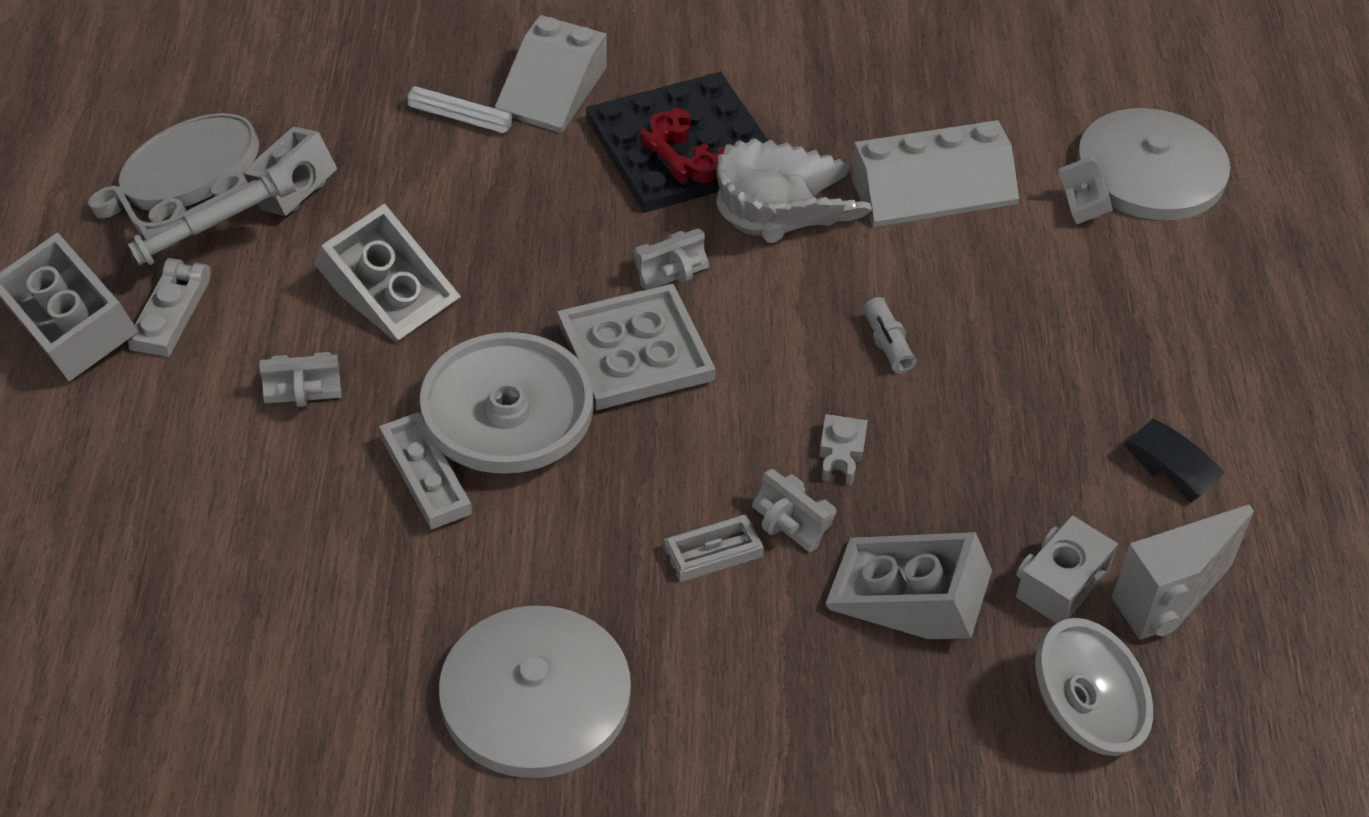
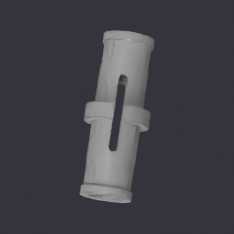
M877 297L869 300L863 307V313L866 315L874 331L873 339L878 348H883L895 373L902 374L910 371L916 365L917 359L905 340L906 331L902 323L895 320L884 298Z

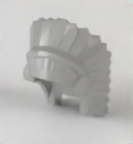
M752 138L748 143L739 140L734 146L730 144L725 145L724 153L718 155L716 173L719 191L716 203L719 211L738 231L746 235L762 236L767 243H775L782 239L784 233L813 225L831 226L837 221H852L864 217L872 211L871 203L864 201H842L841 198L828 199L827 197L816 199L814 197L821 190L847 175L851 165L842 159L833 160L831 155L820 156L817 150L806 153L802 146L792 147L788 142L776 145L772 140H768L762 144L756 138Z

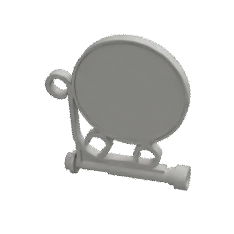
M220 113L183 121L146 141L128 158L122 167L119 175L120 187L110 186L97 191L90 197L88 204L97 218H108L122 210L117 200L121 201L135 228L146 239L143 241L138 234L134 236L135 241L129 243L128 246L140 266L147 262L150 266L155 263L151 255L192 234L195 236L269 197L274 198L279 195L283 198L295 192L296 189L281 162L266 169L267 174L261 176L260 180H253L248 183L243 173L251 166L259 151L258 136L252 124L246 118L235 114ZM214 195L213 198L191 208L188 211L185 208V206L197 203ZM130 205L150 211L148 215L151 223L139 220ZM171 215L170 219L162 221L165 217Z

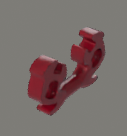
M674 108L672 111L652 115L650 118V132L642 128L640 142L646 149L657 153L669 165L671 173L678 182L683 185L686 184L687 177L700 183H710L717 179L716 166L718 165V155L724 153L725 149L723 147H719L718 153L713 154L708 152V144H702L693 149L692 158L680 156L667 143V141H671L674 144H680L689 139L691 124L689 113L680 108Z

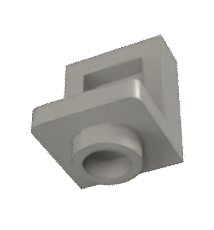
M1093 156L1058 169V175L1066 191L1071 214L1076 225L1113 211L1106 183Z

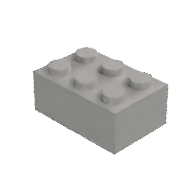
M58 232L0 272V298L69 382L139 332L120 302Z

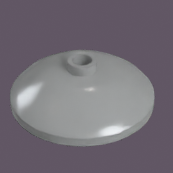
M1068 618L1050 627L1042 635L1038 643L1035 668L1041 697L1053 719L1077 743L1102 755L1119 756L1139 747L1148 737L1152 727L1153 701L1145 674L1134 655L1116 635L1093 621L1082 618Z

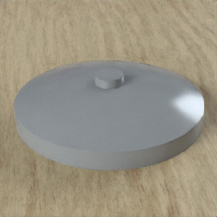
M1124 109L1100 117L1085 130L1077 153V161L1089 156L1095 158L1106 183L1113 208L1132 216L1150 220H1180L1207 211L1222 197L1230 175L1228 155L1220 141L1210 131L1184 116L1158 109Z
M517 332L486 334L454 346L431 366L423 380L420 392L421 418L425 431L432 443L453 461L483 472L505 474L526 472L559 460L582 440L592 420L593 387L587 370L577 357L566 348L549 339Z
M523 606L499 612L480 621L455 643L443 664L440 675L439 698L442 717L451 738L457 746L480 765L501 774L520 778L557 776L571 772L591 762L602 754L619 735L626 721L630 706V672L626 658L618 643L604 628L593 620L576 612L558 607Z

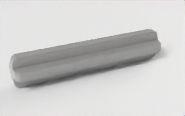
M418 86L412 87L407 95L408 105L414 109L502 134L507 133L512 125V115L507 111Z

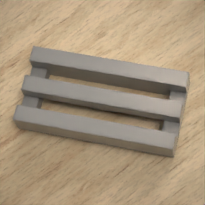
M747 514L665 538L663 544L666 555H670V563L673 569L676 568L677 570L676 576L679 582L761 558L764 552V547ZM741 532L745 533L743 535H739L723 541L721 539ZM705 544V546L700 547V548H697V549H693V550H690V551H687V552H683V553L680 552V551L685 550V549H688V548H692V547H695V546H698V545Z

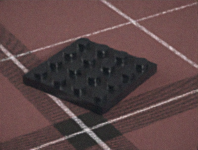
M721 71L586 107L587 121L643 213L719 191L717 179L710 183H700L687 177L686 184H681L674 178L669 165L657 153L646 149L641 144V129L644 128L650 132V118L652 115L672 111L674 108H680L690 114L689 139L680 144L667 141L680 156L692 158L693 149L702 144H708V152L717 154L719 147L725 149V145L730 144L734 146L739 140L748 143L752 138H756L762 144L768 141Z

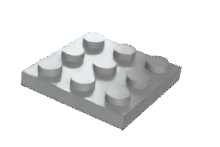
M674 284L557 311L558 324L569 350L583 364L591 379L593 405L596 410L715 381L716 368Z

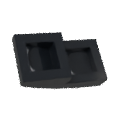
M1151 419L1124 444L1152 476L1162 470L1191 503L1199 498L1225 473L1190 440L1155 419Z

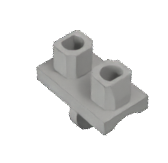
M699 228L686 233L679 231L669 235L665 241L651 246L644 244L634 248L635 265L639 271L641 287L648 290L674 280L684 284L692 280L693 273L709 268V262L704 250V232Z
M330 352L314 353L313 356L295 358L279 355L272 356L268 360H260L259 368L262 378L264 403L296 401L297 407H304L307 404V400L342 398L338 354L332 355Z
M774 469L764 472L762 488L752 504V507L764 516L762 529L770 535H774L782 530L809 553L817 549L824 532L831 527L837 512L836 508L825 499L816 502L805 494L804 483L793 474L783 477Z

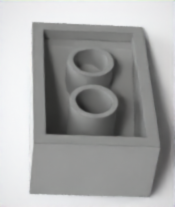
M540 15L524 36L495 108L509 112L512 115V119L563 133L607 68V34Z
M385 203L322 244L314 262V265L342 298L396 343L461 298L459 293Z
M1249 504L1129 544L1112 599L1139 640L1155 634L1165 636L1176 630L1228 571L1234 562L1254 512Z
M976 532L850 538L826 605L831 611L925 639H971L992 569Z

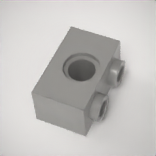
M293 126L260 155L243 175L248 183L253 180L258 181L261 179V176L267 174L266 169L281 162L296 191L283 198L279 195L274 198L269 197L258 203V206L263 211L286 216L297 210L300 203L309 194L322 187L326 179L337 170V167L318 131Z
M1072 515L1061 529L1055 526L1049 531L1042 543V550L1036 556L1029 554L1024 559L1016 574L1020 578L1016 598L1055 623L1068 619L1110 571L1118 543Z

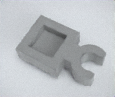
M825 414L819 457L825 458L821 475L823 482L829 481L832 471L840 470L846 474L845 485L853 483L856 469L855 463L862 464L868 420Z

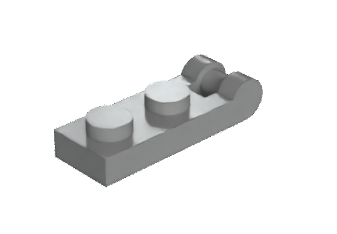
M168 258L165 261L163 275L135 323L139 332L127 340L130 350L164 357L171 355L208 286L211 275L209 265L194 263L193 266L184 265L182 260ZM181 280L188 281L186 286L179 285Z

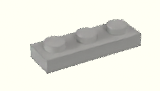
M420 412L379 426L380 438L431 530L472 514L470 500L445 456L428 437Z

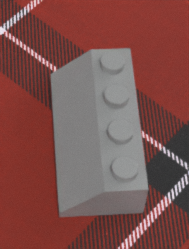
M999 120L854 142L850 177L861 201L871 203L872 211L867 215L873 227L1016 205L1019 202L1012 145Z

